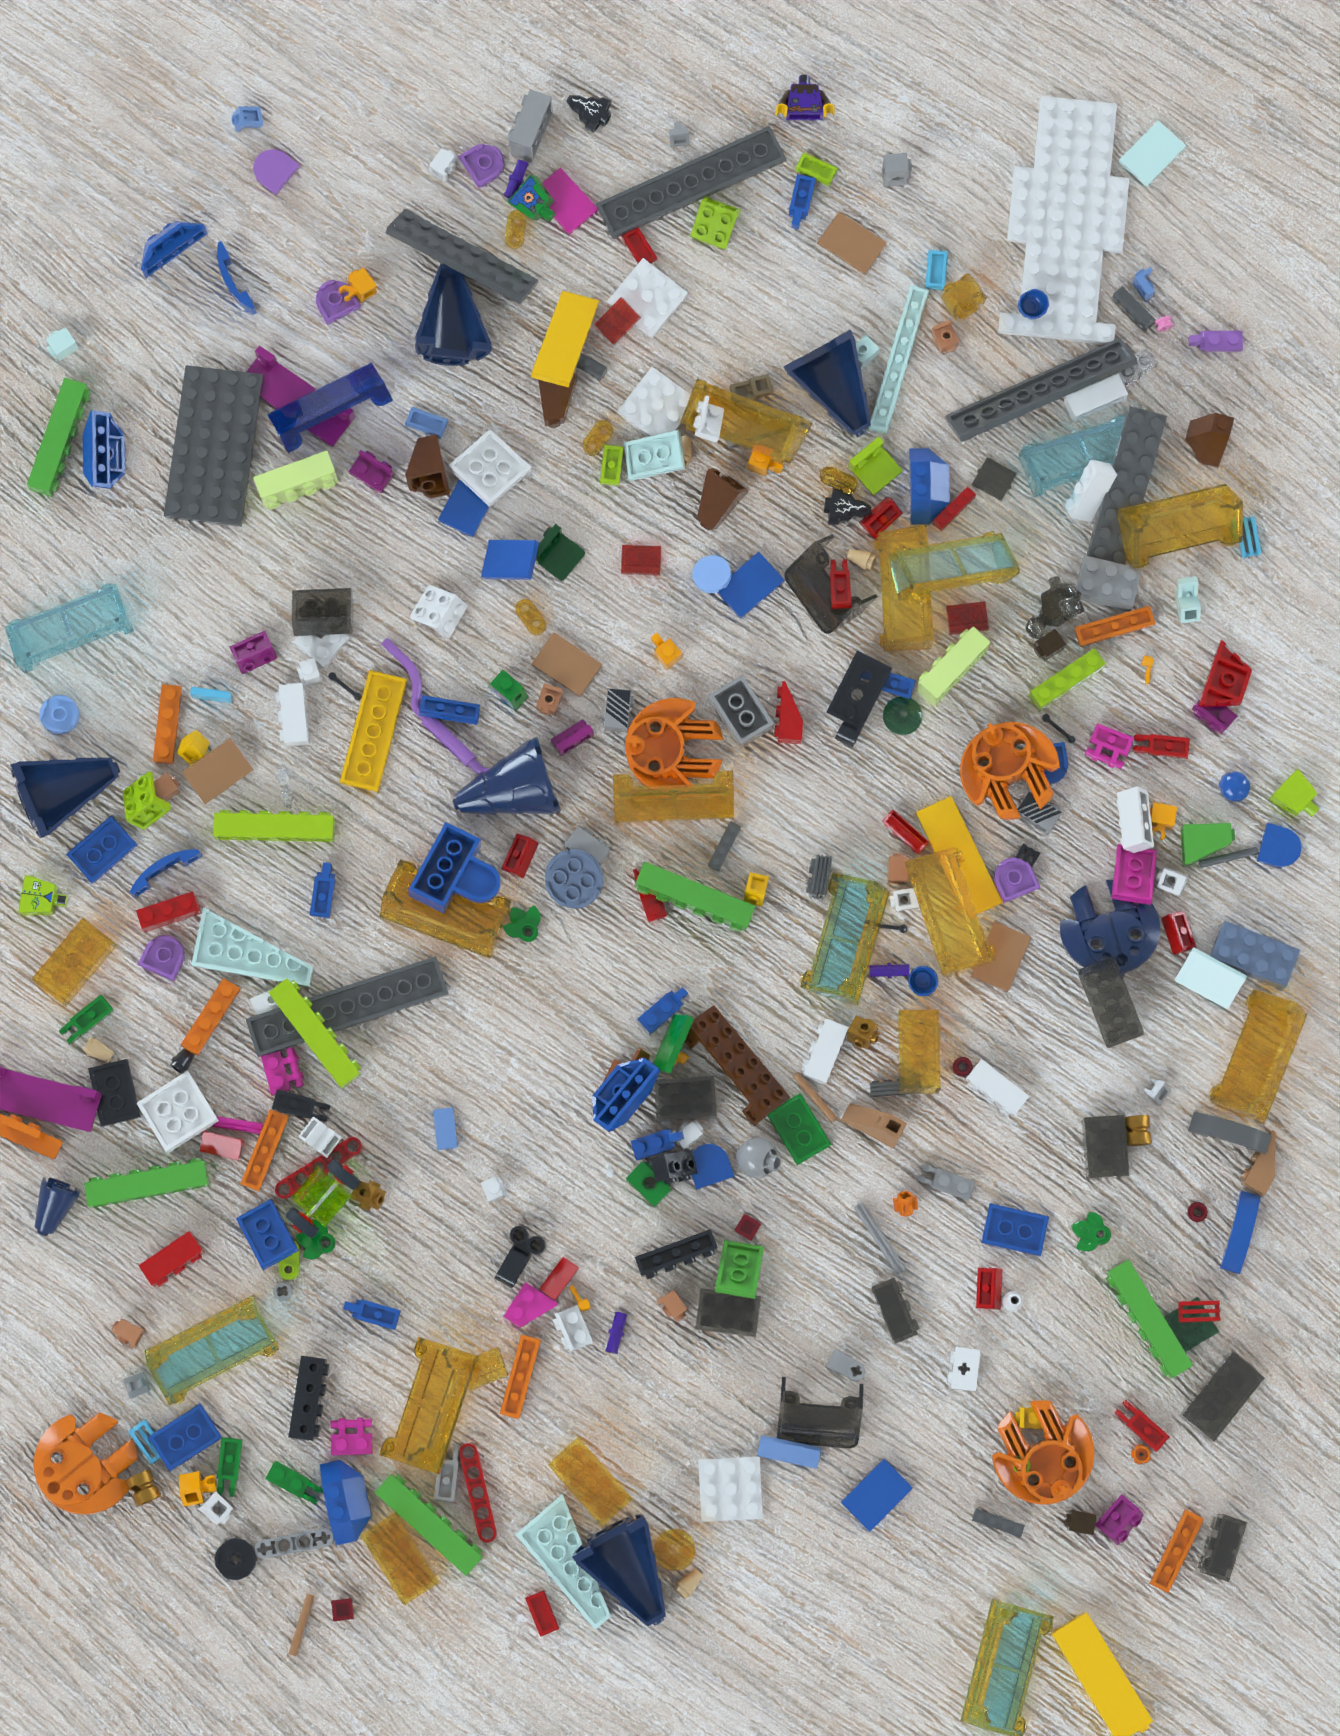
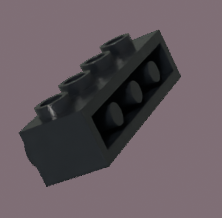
M709 1229L636 1256L635 1261L641 1277L646 1276L648 1280L658 1276L657 1272L665 1269L666 1272L677 1269V1264L684 1262L685 1265L696 1262V1257L702 1255L704 1258L715 1255L714 1251L718 1250L713 1233Z
M301 1356L289 1438L315 1441V1437H319L320 1425H317L318 1417H322L323 1405L320 1404L321 1396L325 1397L327 1384L323 1383L324 1377L328 1376L330 1364H327V1359Z

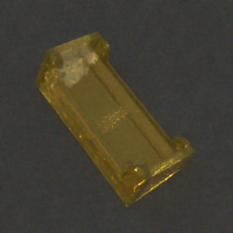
M698 378L680 421L686 425V430L695 433L696 428L693 427L696 416L699 414L696 412L698 402L703 401L705 395L709 396V404L724 408L719 438L772 458V462L783 465V462L791 463L812 426L811 422L801 416L786 413L721 389L718 386L707 384L706 381Z
M1222 484L1119 509L1118 521L1126 560L1134 569L1143 568L1149 564V558L1216 541H1220L1225 546L1241 543L1243 501L1227 484Z
M927 525L878 532L877 539H874V550H878L880 561L883 634L879 635L880 646H884V651L931 649L934 637Z
M733 770L716 773L713 778V784L633 787V780L630 776L626 774L613 775L615 823L734 819Z
M954 847L905 862L942 975L953 977L995 962L994 956H997L994 945H990L986 941L962 870V862H965L964 855L961 850L958 851Z
M400 859L383 894L379 917L491 959L508 917L512 901L503 896H495L491 901L476 903L455 893L445 914L409 897L408 889L418 873V869L414 863Z
M1253 989L1246 1000L1249 1014L1221 1084L1211 1088L1210 1101L1218 1107L1264 1125L1308 1014L1296 1002Z
M418 1337L414 1354L421 1360L396 1436L395 1438L389 1437L383 1442L379 1455L440 1475L478 1356Z

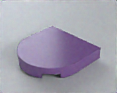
M479 144L458 156L479 189L497 179L504 169L503 155L495 146Z
M270 149L257 156L254 161L253 171L257 181L277 195L299 169L300 165L284 152Z
M330 280L323 283L317 292L316 304L327 325L362 308L356 296L352 297L350 301L345 302L344 297L349 293L343 292L339 294L338 289L343 285L349 286L347 283Z
M1015 857L1005 859L995 870L994 882L1003 904L1041 888L1032 867L1022 859Z
M158 936L147 944L137 965L175 981L185 959L184 948L172 936Z

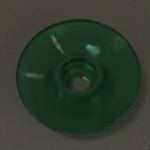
M896 697L886 704L883 711V721L891 732L897 735H908L916 731L920 726L922 710L919 704L912 698ZM905 711L907 716L901 717L899 713Z

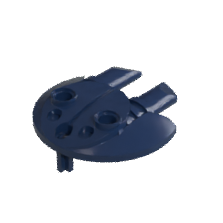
M1106 880L1112 897L1113 880ZM1087 885L1078 889L1070 897L1077 919L1076 921L1071 919L1061 921L1060 936L1065 950L1080 966L1099 974L1120 975V978H1123L1125 973L1140 967L1152 956L1160 937V920L1152 903L1151 905L1139 903L1137 906L1134 902L1112 899L1115 910L1109 912L1108 915L1105 913L1099 916L1095 913ZM1132 936H1138L1140 939L1135 940V939H1132L1131 937H1132ZM1098 945L1101 949H1094L1092 947Z

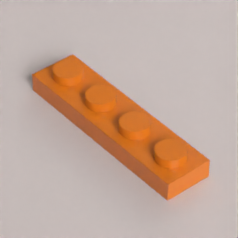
M1149 605L1074 628L1079 646L1083 647L1152 627L1156 623Z
M166 684L161 686L153 754L154 763L174 764L182 686Z
M224 978L222 979L182 1041L181 1047L199 1056L239 994L240 987Z
M272 1109L269 1110L240 1185L260 1192L287 1125L288 1115Z
M521 1334L499 1414L520 1419L539 1350L540 1339Z
M1184 1509L1149 1584L1169 1593L1204 1518Z

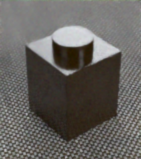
M1054 629L1035 641L1034 652L1039 658L1042 657L1046 661L1064 650L1066 643L1057 630Z
M1070 1510V1514L1066 1513L1064 1526H1067L1068 1531L1093 1535L1097 1515Z

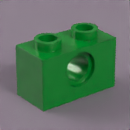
M642 1161L626 1177V1181L655 1208L672 1191L669 1187L671 1184L665 1185L663 1181L656 1182V1185L651 1189L645 1187V1180L647 1178L655 1180L652 1164L649 1162L645 1164Z

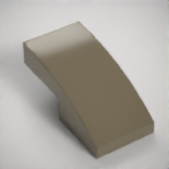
M769 374L752 377L749 381L729 386L734 405L759 399L774 392Z

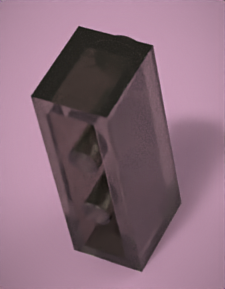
M892 1278L872 1286V1292L894 1344L918 1335L917 1330L920 1328L916 1319H912L909 1311L912 1309L908 1300H904L901 1292H904L901 1282Z

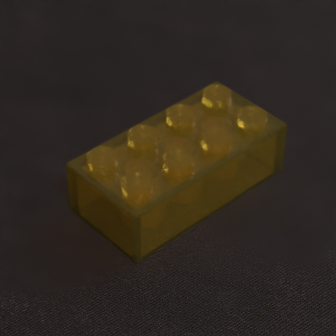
M82 918L33 976L32 980L67 1007L117 945L85 918Z
M898 1010L899 1093L939 1094L941 1089L939 1010Z
M579 1437L548 1464L602 1527L633 1500L629 1493Z
M396 1512L360 1535L403 1605L408 1604L440 1583Z

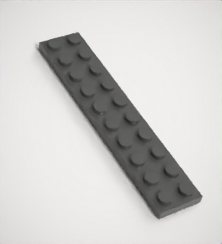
M767 126L596 203V207L611 238L614 239L630 230L646 225L786 162V157L771 127Z
M1121 338L1116 339L945 416L946 422L961 442L969 440L1010 420L1138 364L1137 358Z
M434 956L308 999L313 1004L310 1007L314 1013L319 1012L325 1020L322 1023L326 1029L330 1027L333 1032H337L449 995L437 957ZM280 1008L246 1019L258 1058L305 1042Z

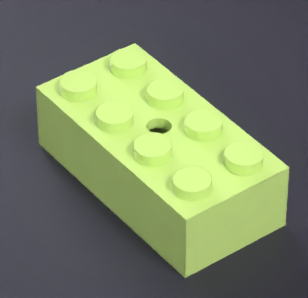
M328 451L253 477L265 509H275L281 503L286 501L289 503L294 502L300 496H310L317 493V490L322 488L330 489L336 483H339Z
M972 627L970 630L965 629L959 636L958 643L956 645L952 643L946 649L944 657L937 658L932 664L931 671H925L920 676L917 683V692L933 707L988 651L991 642L975 627Z

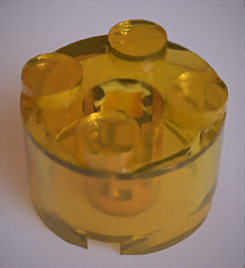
M969 273L962 276L957 282H950L943 288L945 292L941 297L954 319L957 316L959 319H963L972 315L978 310L977 306L980 303L983 305L987 299L975 278L971 277Z
M681 1529L664 1531L657 1538L654 1546L656 1560L662 1567L671 1571L686 1568L691 1564L695 1556V1544L692 1537ZM670 1545L680 1546L678 1555L675 1553L670 1554Z

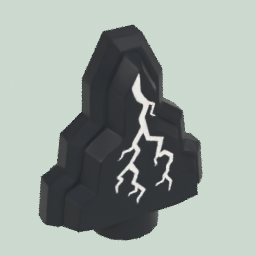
M569 95L566 100L571 110L579 114V120L585 124V128L591 133H594L600 125L605 127L611 118L612 113L608 111L612 103L610 99L605 97L598 99L593 96L586 99L580 95Z
M833 486L831 497L825 498L824 513H829L828 525H839L840 522H848L853 517L862 518L870 515L872 507L864 501L855 500L852 494L845 493L843 488Z

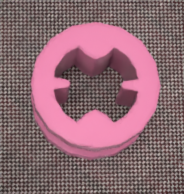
M1171 316L1161 317L1154 322L1155 325H1158V332L1169 330L1174 326V323L1170 321L1172 319Z

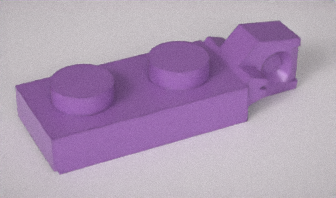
M1201 331L1199 335H1190L1188 343L1189 346H1199V350H1203V352H1241L1243 350V331Z

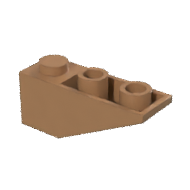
M851 1103L841 1118V1121L893 1149L907 1125L906 1122L889 1113Z
M1274 1130L1269 1132L1272 1137L1266 1155L1254 1152L1250 1159L1253 1162L1249 1169L1246 1167L1240 1177L1243 1179L1241 1185L1260 1196L1266 1194L1275 1178L1276 1132Z

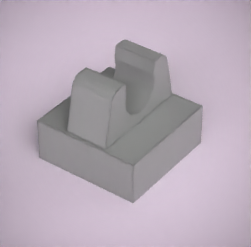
M675 122L674 129H669L671 147L690 144L688 127H682L681 122Z
M1151 1079L1150 1082L1154 1087L1152 1090L1145 1088L1144 1092L1155 1104L1161 1106L1171 1092V1089L1163 1080Z
M144 1372L123 1379L130 1399L150 1392Z

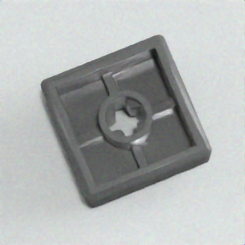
M818 854L815 859L812 858L810 861L809 873L812 874V878H808L806 893H809L810 899L813 897L814 899L817 898L819 900L821 898L824 900L826 897L832 863L831 856L828 857L826 855L824 857Z

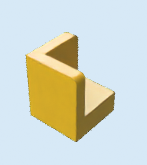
M194 730L182 738L177 753L187 763L192 765L206 755L209 741L199 731Z

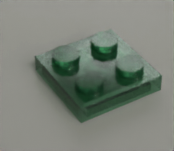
M1196 1297L1191 1301H1200V1299ZM1203 1305L1183 1306V1310L1205 1309ZM1178 1308L1164 1316L1185 1352L1219 1332L1213 1321L1179 1322ZM1208 1313L1183 1314V1318L1210 1317Z

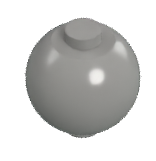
M752 1138L745 1141L736 1152L739 1168L744 1174L752 1178H763L772 1171L776 1172L781 1165V1157L777 1155L776 1149L769 1141L763 1138Z

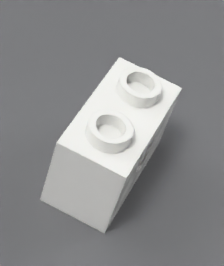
M955 1347L954 1351H950L949 1363L953 1364L952 1372L948 1371L947 1384H950V1389L976 1391L980 1350ZM962 1363L968 1368L964 1375H961V1371L958 1370Z

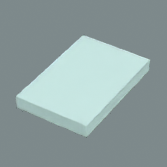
M1157 121L1119 159V163L1147 187L1186 148V145L1161 122Z
M679 430L624 442L628 480L630 481L685 469L681 433Z
M1193 947L1174 981L1228 1009L1247 976Z

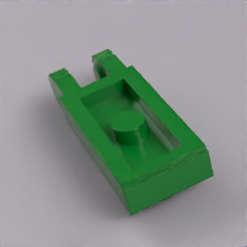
M101 994L73 1016L59 1032L63 1035L74 1026L78 1029L77 1032L67 1039L70 1045L105 1019L114 1009Z
M225 1437L221 1439L217 1473V1493L220 1496L224 1492V1479L231 1480L229 1488L230 1497H235L243 1439Z
M274 1461L265 1478L295 1496L304 1498L315 1505L318 1500L305 1493L307 1487L313 1488L318 1493H323L322 1487L278 1461Z

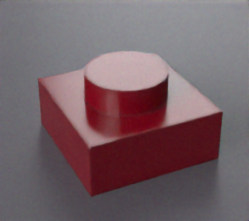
M744 1213L734 1232L752 1241L761 1223Z
M352 1598L331 1601L333 1622L354 1619Z

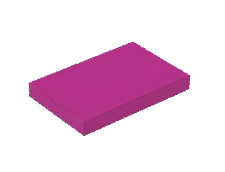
M561 167L542 182L555 200L549 207L556 214L554 219L568 235L598 212V208Z
M1117 844L1111 899L1151 905L1157 850L1146 849L1132 853L1123 849L1122 844Z

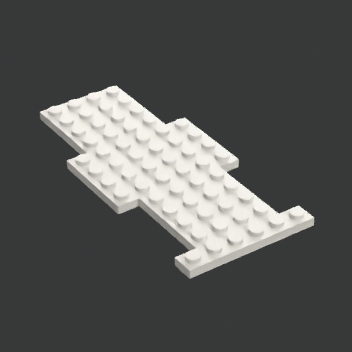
M1048 96L1040 97L1033 168L1014 167L1007 242L1026 244L1021 295L1031 289L1041 290L1048 297L1049 307L1042 317L1033 320L1024 318L1020 312L1019 314L1000 312L998 333L1104 345L1114 341L1116 325L1096 323L1103 252L1122 254L1129 178L1110 176L1117 104Z

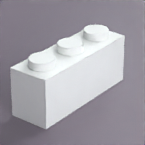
M1116 374L1065 396L1064 404L1072 421L1076 422L1125 401L1128 392L1120 375Z
M1090 460L1087 467H1085L1083 475L1075 485V489L1065 505L1071 518L1088 522L1092 521L1106 492L1109 491L1117 477L1110 463Z
M303 683L279 685V691H276L277 703L281 704V710L278 711V720L282 722L283 730H279L280 741H284L286 747L310 745Z
M1136 786L1118 792L1117 807L1119 809V825L1121 827V844L1123 849L1136 853L1154 847L1148 791Z
M826 1019L825 1023L820 1022L816 1032L820 1034L817 1042L813 1040L809 1052L812 1053L810 1060L805 1059L801 1069L805 1071L804 1077L826 1085L849 1027Z
M982 1059L966 1078L967 1086L975 1092L978 1090L984 1094L983 1098L990 1104L995 1103L1000 1107L999 1111L1007 1117L1009 1115L1014 1117L1029 1098L1025 1092Z

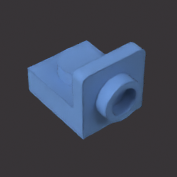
M239 106L232 114V124L235 126V131L240 132L242 128H261L263 126L261 108Z
M1150 267L1146 270H1139L1134 275L1135 278L1132 283L1145 302L1151 299L1155 292L1151 281L1146 280L1152 273Z

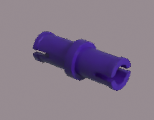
M520 159L517 160L516 167L508 178L510 181L504 193L506 198L510 199L519 189L520 185L523 184V177L529 166L527 162Z
M887 963V965H869L870 978L888 977V979H892L893 976L909 977L910 975L909 964L891 965V963Z
M615 1312L612 1328L608 1331L610 1335L605 1352L618 1355L621 1338L625 1334L623 1330L627 1314Z

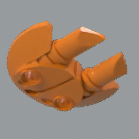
M668 698L656 701L640 711L628 729L625 743L628 765L634 776L644 786L654 792L669 796L692 793L693 785L688 781V778H714L721 767L723 759H696L684 756V741H689V739L723 740L722 732L715 720H690L689 717L695 711V702L682 698ZM655 724L661 727V730L656 733L650 729ZM657 763L660 766L659 770L651 771L649 769L650 764Z
M1019 722L988 724V728L982 730L970 741L961 759L960 777L968 798L975 806L982 805L986 797L991 799L1000 819H1020L1021 816L1008 788L1009 785L1014 784V781L1018 782L1023 779L1027 782L1039 809H1042L1054 795L1044 772L1045 770L1054 772L1060 768L1058 755L1052 742L1044 733L1028 724ZM1018 744L1025 745V747L1022 750H1017L1015 748ZM981 761H989L987 766L979 765Z
M1030 1401L1045 1433L1043 1435L1045 1439L1038 1441V1444L1034 1443L1030 1446L1029 1442L1026 1443L1012 1411L1008 1412L997 1426L1008 1452L1007 1455L1000 1452L992 1454L993 1466L1001 1483L1016 1497L1033 1504L1047 1505L1058 1503L1078 1492L1087 1481L1094 1463L1093 1439L1087 1425L1078 1414L1070 1416L1067 1424L1063 1425L1052 1401ZM1068 1456L1074 1458V1464L1071 1467H1066L1064 1463ZM1029 1459L1031 1467L1030 1470L1026 1472V1465ZM1031 1474H1036L1037 1482L1034 1485H1029L1028 1477Z
M99 1412L78 1429L75 1428L76 1418L70 1414L53 1423L44 1432L35 1450L34 1474L41 1492L56 1507L73 1514H95L113 1507L127 1494L129 1487L126 1480L118 1479V1475L138 1460L133 1439L131 1438L108 1458L99 1461L96 1455H93V1451L90 1449L92 1447L91 1444L119 1423L116 1419ZM56 1454L60 1455L62 1462L54 1463L51 1457ZM85 1486L88 1489V1493L81 1495L78 1493L77 1488Z

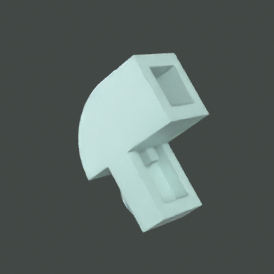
M1197 576L1178 578L1177 588H1175V600L1180 622L1200 621L1201 605L1198 599Z

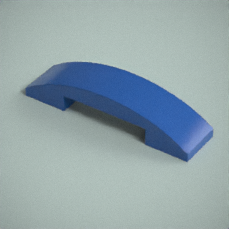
M222 241L218 242V264L227 289L242 308L253 315L257 314L247 291L239 294L226 268L232 264L231 259Z
M198 849L175 852L161 858L138 877L130 893L134 898L138 897L152 888L148 882L150 879L179 861L188 866L201 858L202 854Z
M1240 1191L1227 1247L1224 1250L1220 1269L1240 1274L1252 1237L1261 1196Z

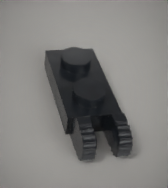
M277 1089L272 1110L310 1120L315 1117L319 1121L327 1122V1117L313 1114V1109L316 1106L323 1110H330L331 1105Z

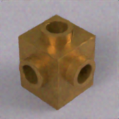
M856 1015L847 1031V1041L852 1042L859 1048L869 1050L872 1043L875 1044L879 1038V1033H877L878 1024H875L871 1019H864Z
M359 1180L360 1184L352 1191L350 1198L359 1202V1207L370 1211L371 1208L379 1210L384 1202L386 1191L380 1189L381 1185L370 1180L369 1183Z

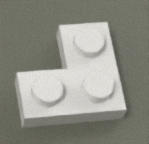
M333 625L322 639L308 628H305L294 641V644L311 658H315L316 662L325 668L350 638Z

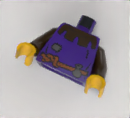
M800 75L799 84H792L791 89L785 91L779 100L775 116L782 113L786 120H823V114L824 117H827L828 113H832L835 116V107L831 104L824 91L819 90L818 84H810L809 75Z

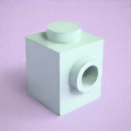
M66 327L60 331L52 332L49 338L46 339L49 344L46 347L52 357L56 355L59 361L79 349Z
M867 335L856 343L859 366L862 369L879 354V348Z

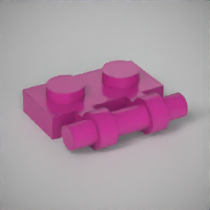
M1097 723L1089 742L1097 746L1095 750L1087 748L1084 755L1091 757V760L1096 762L1097 760L1104 762L1111 768L1122 769L1124 762L1117 760L1119 755L1127 757L1134 737ZM1102 748L1112 751V756L1100 753Z
M294 1047L286 1049L288 1055L286 1058H282L281 1051L261 1056L272 1096L276 1095L277 1089L285 1092L290 1091L289 1082L295 1081L296 1088L304 1086L303 1072H300L298 1065L299 1057L295 1053ZM290 1064L293 1074L287 1076L285 1065Z
M357 1417L354 1420L339 1418V1420L330 1421L331 1429L339 1428V1434L331 1435V1455L373 1454L372 1433L364 1434V1427H372V1419ZM346 1428H357V1434H346Z

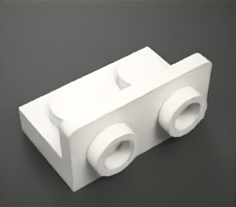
M705 395L703 401H699L696 412L699 414L696 416L693 427L696 428L695 436L717 443L720 436L724 408L709 404V396Z
M578 1305L555 1313L556 1318L553 1319L557 1331L561 1330L564 1335L561 1341L565 1350L569 1348L570 1352H573L593 1343Z

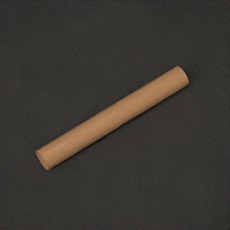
M799 1072L793 1076L795 1081L831 1123L837 1119L835 1114Z
M306 1594L288 1653L289 1655H297L314 1595Z

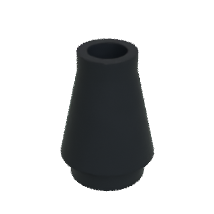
M183 1048L171 1059L170 1066L183 1074L185 1071H188L195 1054Z

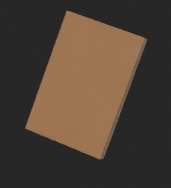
M838 212L817 242V245L866 275L887 245V242Z
M554 632L532 662L533 667L579 697L582 696L602 667L600 662Z
M228 738L183 770L182 774L204 804H207L253 771V768L232 739Z
M994 922L971 977L1008 992L1031 937Z

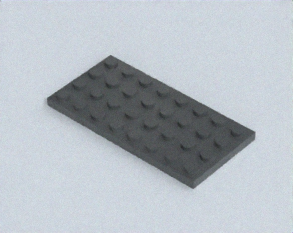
M185 366L164 509L165 518L242 527L263 374Z

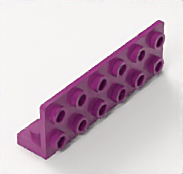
M259 345L255 350L257 358L246 372L263 374L260 398L333 447L355 419L354 410L339 400L336 402L331 400L279 364L273 354Z
M0 1066V1110L87 1132L92 1131L102 1093L81 1086L75 1087L7 1070Z

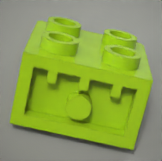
M705 197L701 200L690 237L726 249L735 221L740 216L741 209Z
M877 437L854 456L848 465V468L872 495H876L902 473L900 466L884 450V442L880 437Z
M150 771L123 791L126 821L142 830L148 828L171 810L170 803L155 795L153 773Z

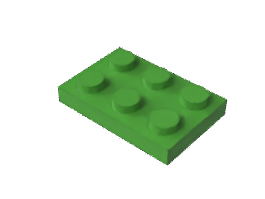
M724 1240L715 1292L755 1299L764 1247Z

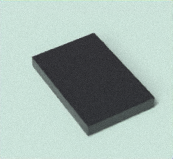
M128 1059L88 1068L92 1089L102 1093L97 1110L101 1127L141 1118Z

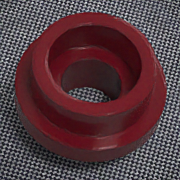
M959 1057L954 1061L952 1068L957 1076L966 1077L972 1072L973 1065L968 1058ZM965 1064L966 1070L961 1071L959 1065Z
M1194 1202L1188 1207L1187 1214L1193 1222H1202L1206 1219L1208 1210L1203 1203ZM1195 1209L1201 1211L1200 1216L1194 1214Z

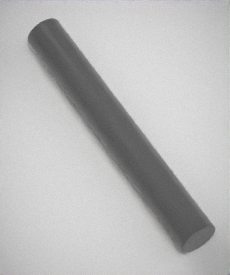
M1256 846L1199 860L1200 868L1257 855L1259 851Z

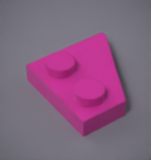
M525 1282L503 1317L521 1328L552 1308H555L558 1303Z

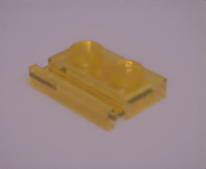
M498 1347L460 1362L469 1385V1390L477 1389L509 1376L500 1348Z

